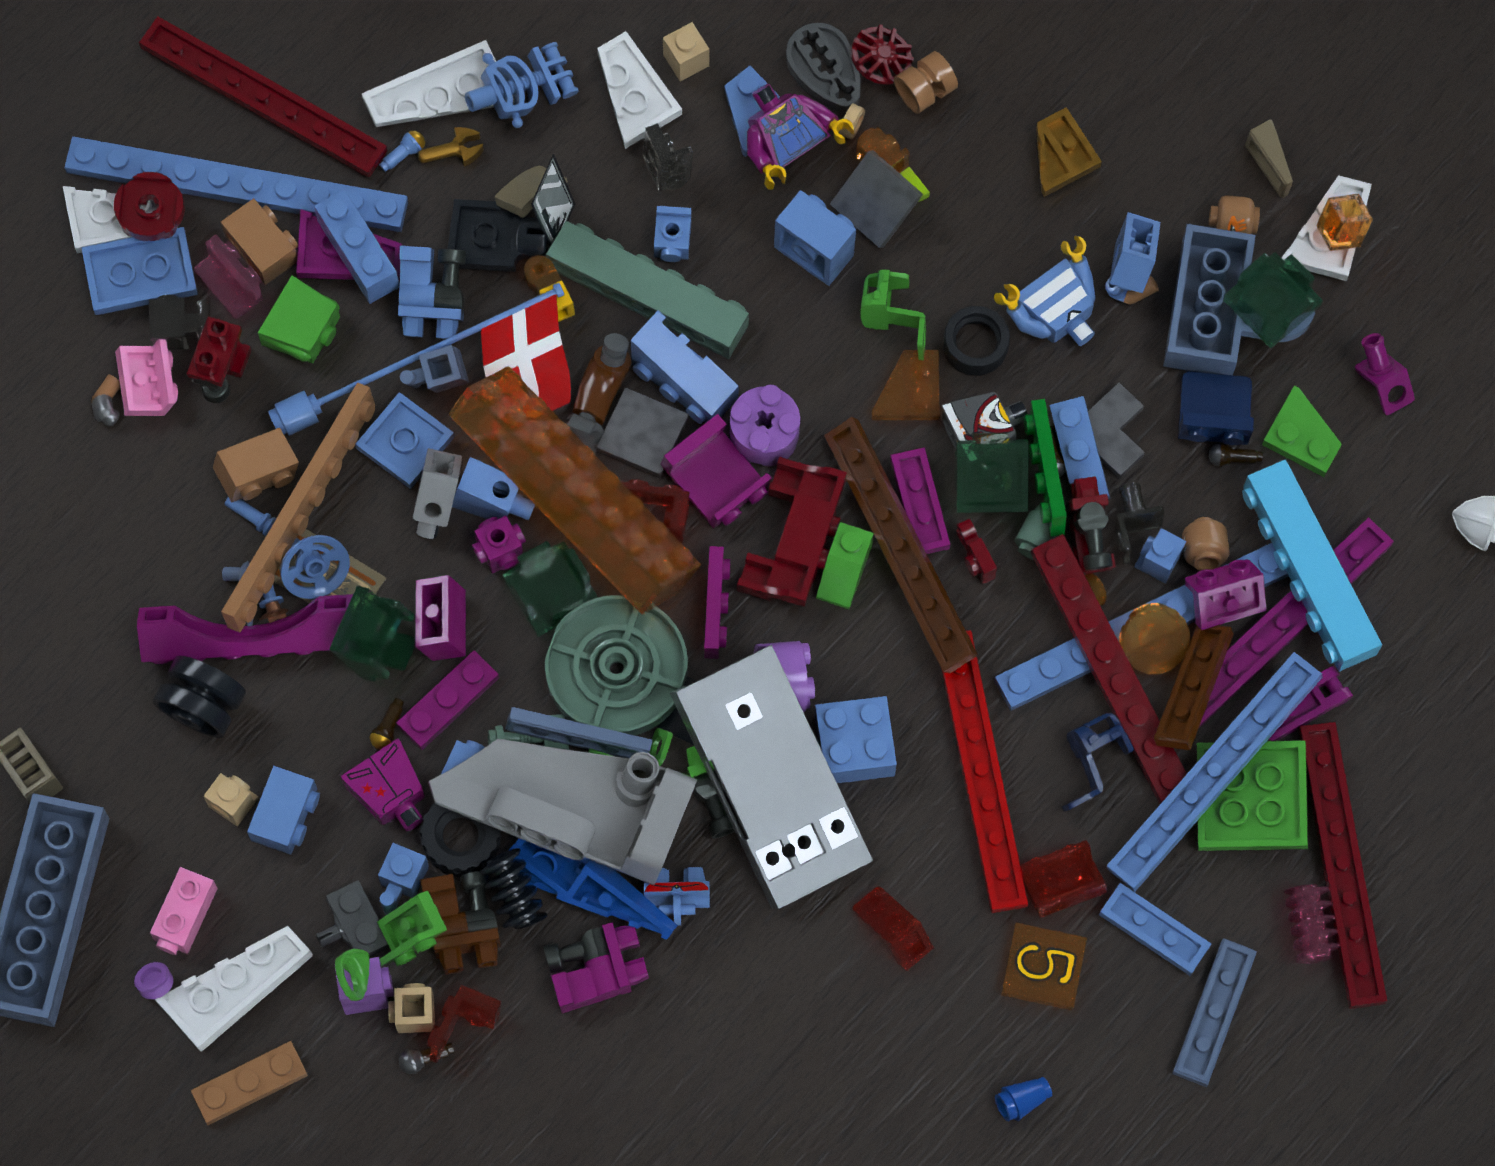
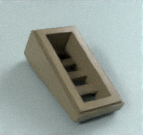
M1270 119L1250 130L1245 146L1279 197L1284 198L1288 196L1293 180L1274 123Z
M21 727L0 741V762L29 804L33 793L53 797L63 789V786ZM20 745H25V747L22 750L14 754L9 759L6 757L7 754L18 748ZM30 756L33 757V758H31L30 760H28L27 762H25L24 764H22V765H21L20 767H18L17 769L14 768L15 766H17L18 764H20L22 761H24V760L27 759L28 757H30ZM40 767V770L37 771L35 774L27 778L25 781L22 780L24 777H26L27 775H29L30 773H32Z

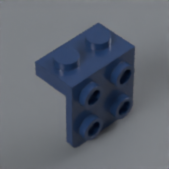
M1200 372L1184 373L1181 384L1178 439H1188L1193 442H1221L1227 445H1248L1254 425V418L1250 417L1251 379L1245 376Z

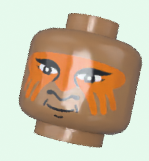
M1222 196L1217 206L1210 207L1208 226L1228 231L1257 234L1260 207H1255L1254 201L1248 197Z

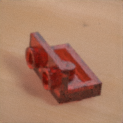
M1087 840L1067 845L1061 850L1042 857H1035L1021 865L1025 890L1040 918L1107 893L1106 883L1092 859L1091 847Z

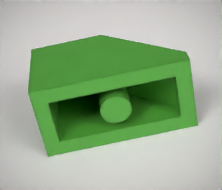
M840 522L827 557L816 599L848 610L850 609L872 548L874 533Z

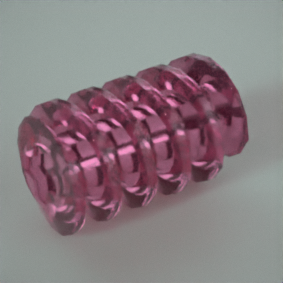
M1309 884L1292 887L1283 891L1285 894L1291 895L1286 899L1285 905L1287 908L1293 909L1288 913V920L1296 923L1291 927L1290 933L1292 936L1298 937L1293 942V948L1301 952L1295 958L1298 964H1313L1333 958L1331 952L1340 948L1339 943L1329 942L1328 938L1336 935L1338 931L1337 929L1326 928L1327 923L1335 920V915L1323 913L1324 909L1333 905L1332 901L1321 900V895L1330 891V888L1327 886Z

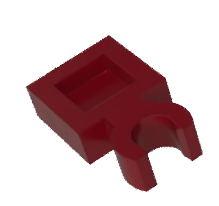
M969 518L957 524L956 534L967 550V557L964 560L970 574L973 577L977 575L982 585L994 580L997 567L982 538L978 537L972 521Z

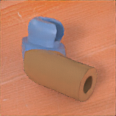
M1149 276L1143 294L1132 290L1126 291L1116 285L1109 284L1110 278L1105 283V290L1110 297L1130 305L1159 291L1158 285L1152 276Z

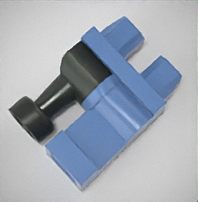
M400 246L398 316L402 318L404 336L423 337L424 319L437 320L436 338L447 339L456 335L459 321L464 319V295L459 289V265L465 264L466 251L439 249L438 262L445 264L442 283H432L434 249L429 247Z

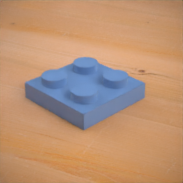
M399 392L356 442L355 446L358 451L411 489L421 478L427 449L443 451L455 436L453 431Z

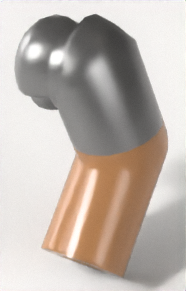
M110 374L107 375L91 400L94 418L98 422L102 421L108 427L113 426L120 416L119 411L113 408L112 403L113 397L120 389V381Z

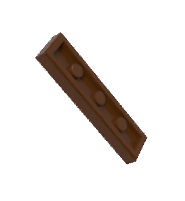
M1217 625L1201 630L1196 626L1154 736L1157 746L1191 750L1234 635L1231 627Z

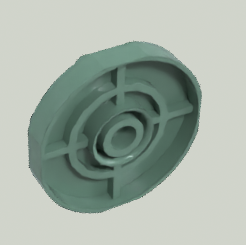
M623 595L602 596L589 600L570 611L556 626L545 657L548 689L557 708L570 721L630 735L642 734L663 722L676 708L670 692L683 687L688 675V656L684 639L671 618L654 605ZM620 663L623 665L624 670L622 673L614 674L610 671L611 665Z

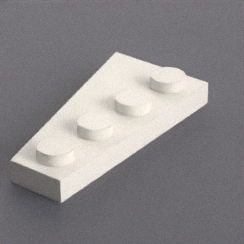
M484 40L362 93V99L375 126L382 127L469 112L470 110L465 101V93L484 86L481 75L485 68L488 67V64L483 62L482 57L485 53L492 54L487 41ZM494 105L488 106V107L483 108V109L492 108V107H494Z
M288 926L250 945L240 955L230 960L226 958L214 964L215 968L198 977L194 975L182 981L181 986L155 999L200 1052L313 956L309 948Z

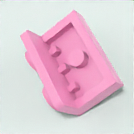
M158 339L153 346H119L115 353L124 415L165 416L177 402L178 388L176 383H173L171 375L173 355L167 348L166 339Z

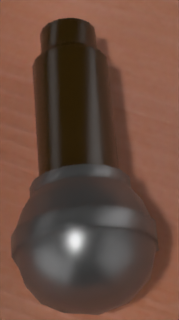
M442 1043L421 1051L419 1049H407L399 1057V1066L404 1073L416 1074L424 1065L447 1058L450 1054H453L452 1043Z

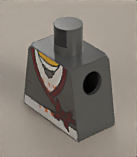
M995 392L945 403L941 405L939 418L967 474H970L1015 444L1017 434L1013 426L1024 422V415H1028L1021 401L1003 407L998 395Z

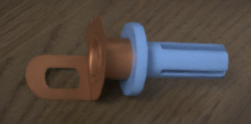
M272 585L268 593H263L264 600L259 603L260 608H266L267 611L266 614L259 618V621L268 618L269 623L277 619L286 618L288 609L280 608V604L284 599L282 596H276Z

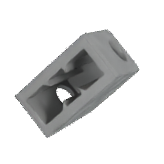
M430 448L427 449L412 518L415 521H419L416 531L419 536L434 539L437 537L439 526L447 527L459 479L461 455Z

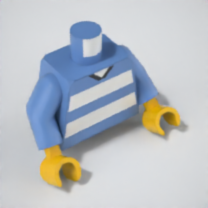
M1074 236V240L1077 243L1074 251L1070 250V245L1067 241L1062 242L1061 250L1064 254L1071 256L1070 262L1066 258L1021 291L1015 285L1004 284V288L1008 291L1007 300L1002 293H995V302L999 305H1007V313L1022 333L1040 339L1047 338L1053 343L1069 334L1078 346L1084 345L1094 336L1095 332L1085 322L1092 314L1093 303L1096 298L1093 276L1087 258L1082 256L1086 250V242L1083 238Z

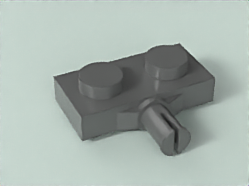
M359 880L326 895V901L334 915L335 925L320 933H316L322 948L340 938L351 949L355 948L368 952L369 957L389 948L377 923L379 918Z

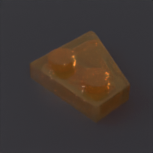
M904 350L872 410V420H939V350H925L924 360H918V350Z

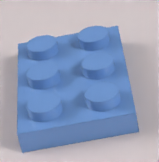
M184 227L177 228L176 233L172 237L156 241H142L130 237L81 247L95 315L198 295Z

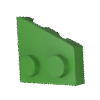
M1295 385L1262 443L1263 446L1322 477H1325L1342 445L1300 388Z

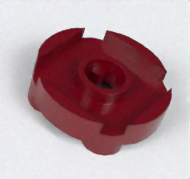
M143 172L133 176V180L129 181L125 186L122 184L115 195L114 212L126 235L142 241H156L162 238H170L176 233L177 227L181 224L184 217L185 203L181 191L172 183L170 178L157 172ZM148 200H154V204L158 208L152 213H145V210L140 209L141 205H147Z

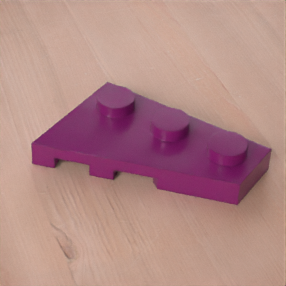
M301 209L297 277L354 280L318 223L317 217L313 216L311 212ZM373 234L397 271L398 281H400L399 259L402 243Z

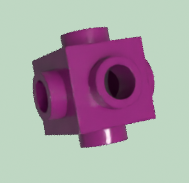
M507 516L499 519L497 517L489 518L479 525V529L474 531L476 543L472 545L473 550L481 564L487 563L492 574L499 570L509 569L524 559L522 544L526 542L525 537L518 524L511 525Z

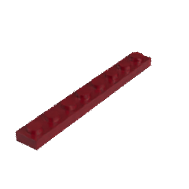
M157 16L139 41L140 48L368 178H370L388 151L385 144Z
M1064 534L1031 549L1030 553L1112 713L1118 718L1134 747L1132 752L1159 804H1161L1187 773L1174 748L1156 745L1154 736L1160 721Z
M1336 722L1300 726L1298 730L1300 741L1306 742V775L1349 1009L1384 1005L1387 1002V996Z

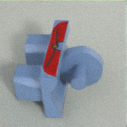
M688 867L684 869V882H669V870L662 868L654 886L644 883V896L665 915H674V922L678 926H681V915H695V908H710L709 881L705 880L703 868Z

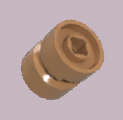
M936 51L917 61V68L908 67L894 77V84L900 97L916 114L935 103V96L943 98L958 88V81L953 69L946 59Z

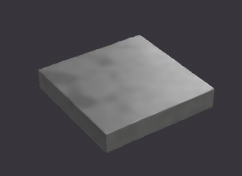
M871 150L864 156L830 205L840 214L847 217L876 246L882 248L885 247L923 194L874 150Z
M625 388L596 447L597 452L661 478L664 469L660 463L664 455L676 447L689 419V414Z

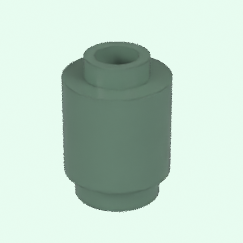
M1037 505L1035 510L1029 512L1014 540L1018 546V552L1032 560L1034 559L1030 553L1031 549L1056 538V536L1050 537L1048 523L1042 524L1040 505Z

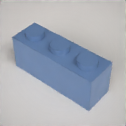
M345 189L314 205L318 223L369 304L399 288L397 271Z

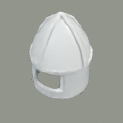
M1495 496L1477 497L1465 501L1453 510L1452 516L1455 525L1470 544L1482 551H1487L1490 542L1495 543Z

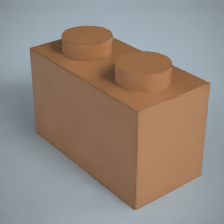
M253 198L222 220L221 226L225 237L266 285L297 263L296 248L298 244L289 231L285 230L282 232L275 223L278 220L267 205L261 207Z
M277 428L218 451L213 469L232 503L242 498L243 500H251L257 497L262 490L272 486L281 488L289 484L295 477L299 461L282 430Z

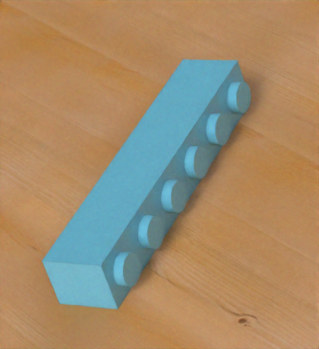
M1286 459L1248 475L1242 490L1244 501L1249 509H1255L1260 519L1258 520L1260 532L1266 540H1271L1276 550L1274 551L1276 563L1282 571H1287L1291 579L1290 589L1298 602L1302 600L1308 612L1306 613V620L1309 627L1314 633H1319L1324 643L1322 644V650L1327 661L1330 664L1334 663L1338 672L1376 656L1382 647V643Z

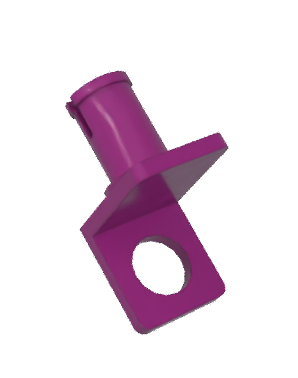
M1373 333L1365 336L1361 344L1367 359L1356 364L1355 370L1376 387L1383 413L1390 415L1415 400L1409 375L1403 365L1387 354L1384 337L1381 334ZM1402 385L1403 394L1400 399L1395 402H1389L1388 395L1390 390L1395 386Z

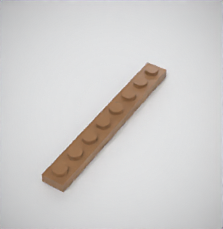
M357 382L221 612L228 628L240 633L246 622L250 623L253 620L257 611V604L263 593H268L272 588L274 575L281 565L285 554L292 547L297 536H301L305 532L309 521L308 517L312 510L322 503L325 496V488L331 478L334 479L339 474L344 456L348 450H352L355 447L361 427L364 422H369L374 414L375 403L370 387Z

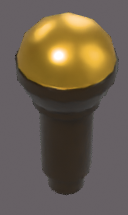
M394 698L381 724H378L371 731L370 742L376 749L381 750L394 741V728L403 711L404 701Z

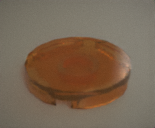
M1161 603L1145 604L1134 609L1128 616L1130 618L1126 621L1125 625H1122L1119 633V643L1128 661L1136 670L1149 675L1163 674L1175 668L1185 657L1189 647L1190 631L1186 620L1175 609Z

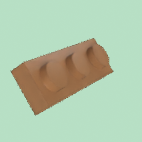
M289 1041L192 1089L191 1092L207 1125H210L308 1075L292 1042Z

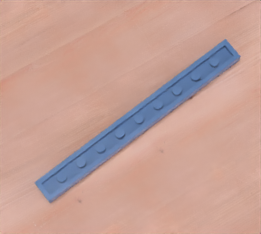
M73 136L64 167L66 173L126 184L133 180V176L139 173L157 172L170 178L182 194L244 205L254 198L261 207L267 205L272 210L300 214V210L303 209L311 212L313 216H316L314 205L345 189L368 227L396 232L402 231L408 205V196Z
M1272 543L1237 559L1250 560L1263 573L1264 587L1289 576L1286 570L1282 571L1277 565L1274 558V551L1276 550ZM1183 585L1109 621L1125 655L1195 622L1193 593ZM1072 639L995 676L994 682L1008 708L1012 711L1090 673L1091 670L1075 639Z

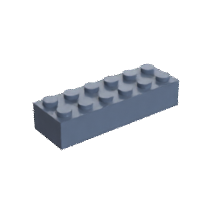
M35 793L32 794L0 913V1016L55 1027L110 819L103 807Z

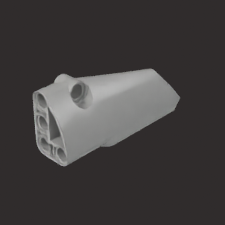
M496 739L478 753L447 772L431 779L428 783L434 802L439 806L573 860L587 858L654 886L697 779L668 767L659 766L657 759L646 752H638L630 758H622ZM633 770L644 771L648 778L643 779L635 776Z

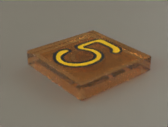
M1016 923L1001 995L1073 1010L1087 938Z

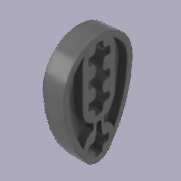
M811 23L795 31L787 44L786 64L790 74L799 86L822 105L840 113H846L852 103L859 105L861 78L859 71L853 64L851 45L846 36L836 27L825 23ZM808 37L810 41L816 39L815 49L819 54L824 53V63L827 67L833 66L832 74H829L827 71L821 72V61L819 58L812 59V47L809 44L804 45V38ZM838 86L841 90H843L845 94L851 92V98L849 101H847L845 98L838 99Z

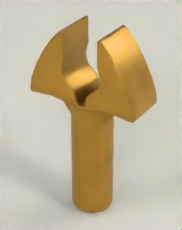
M455 127L456 137L452 142L418 151L419 161L427 163L455 155L462 158L464 166H467L474 162L484 149L483 144L471 148L465 147L464 144L468 141L479 140L480 133L469 128Z

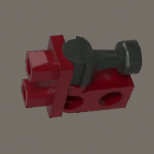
M208 317L188 368L187 376L192 378L193 383L201 385L203 396L207 401L221 403L230 394V386L225 378L226 374L242 378L252 350L249 345L240 342L241 326Z
M1096 476L1075 479L1074 483L1069 485L1071 500L1065 505L1066 515L1072 516L1070 519V533L1074 556L1084 574L1112 571L1116 568L1114 553L1110 554L1103 551L1102 529L1105 528L1108 522V515L1105 516L1104 508L1109 505L1107 494L1099 495Z

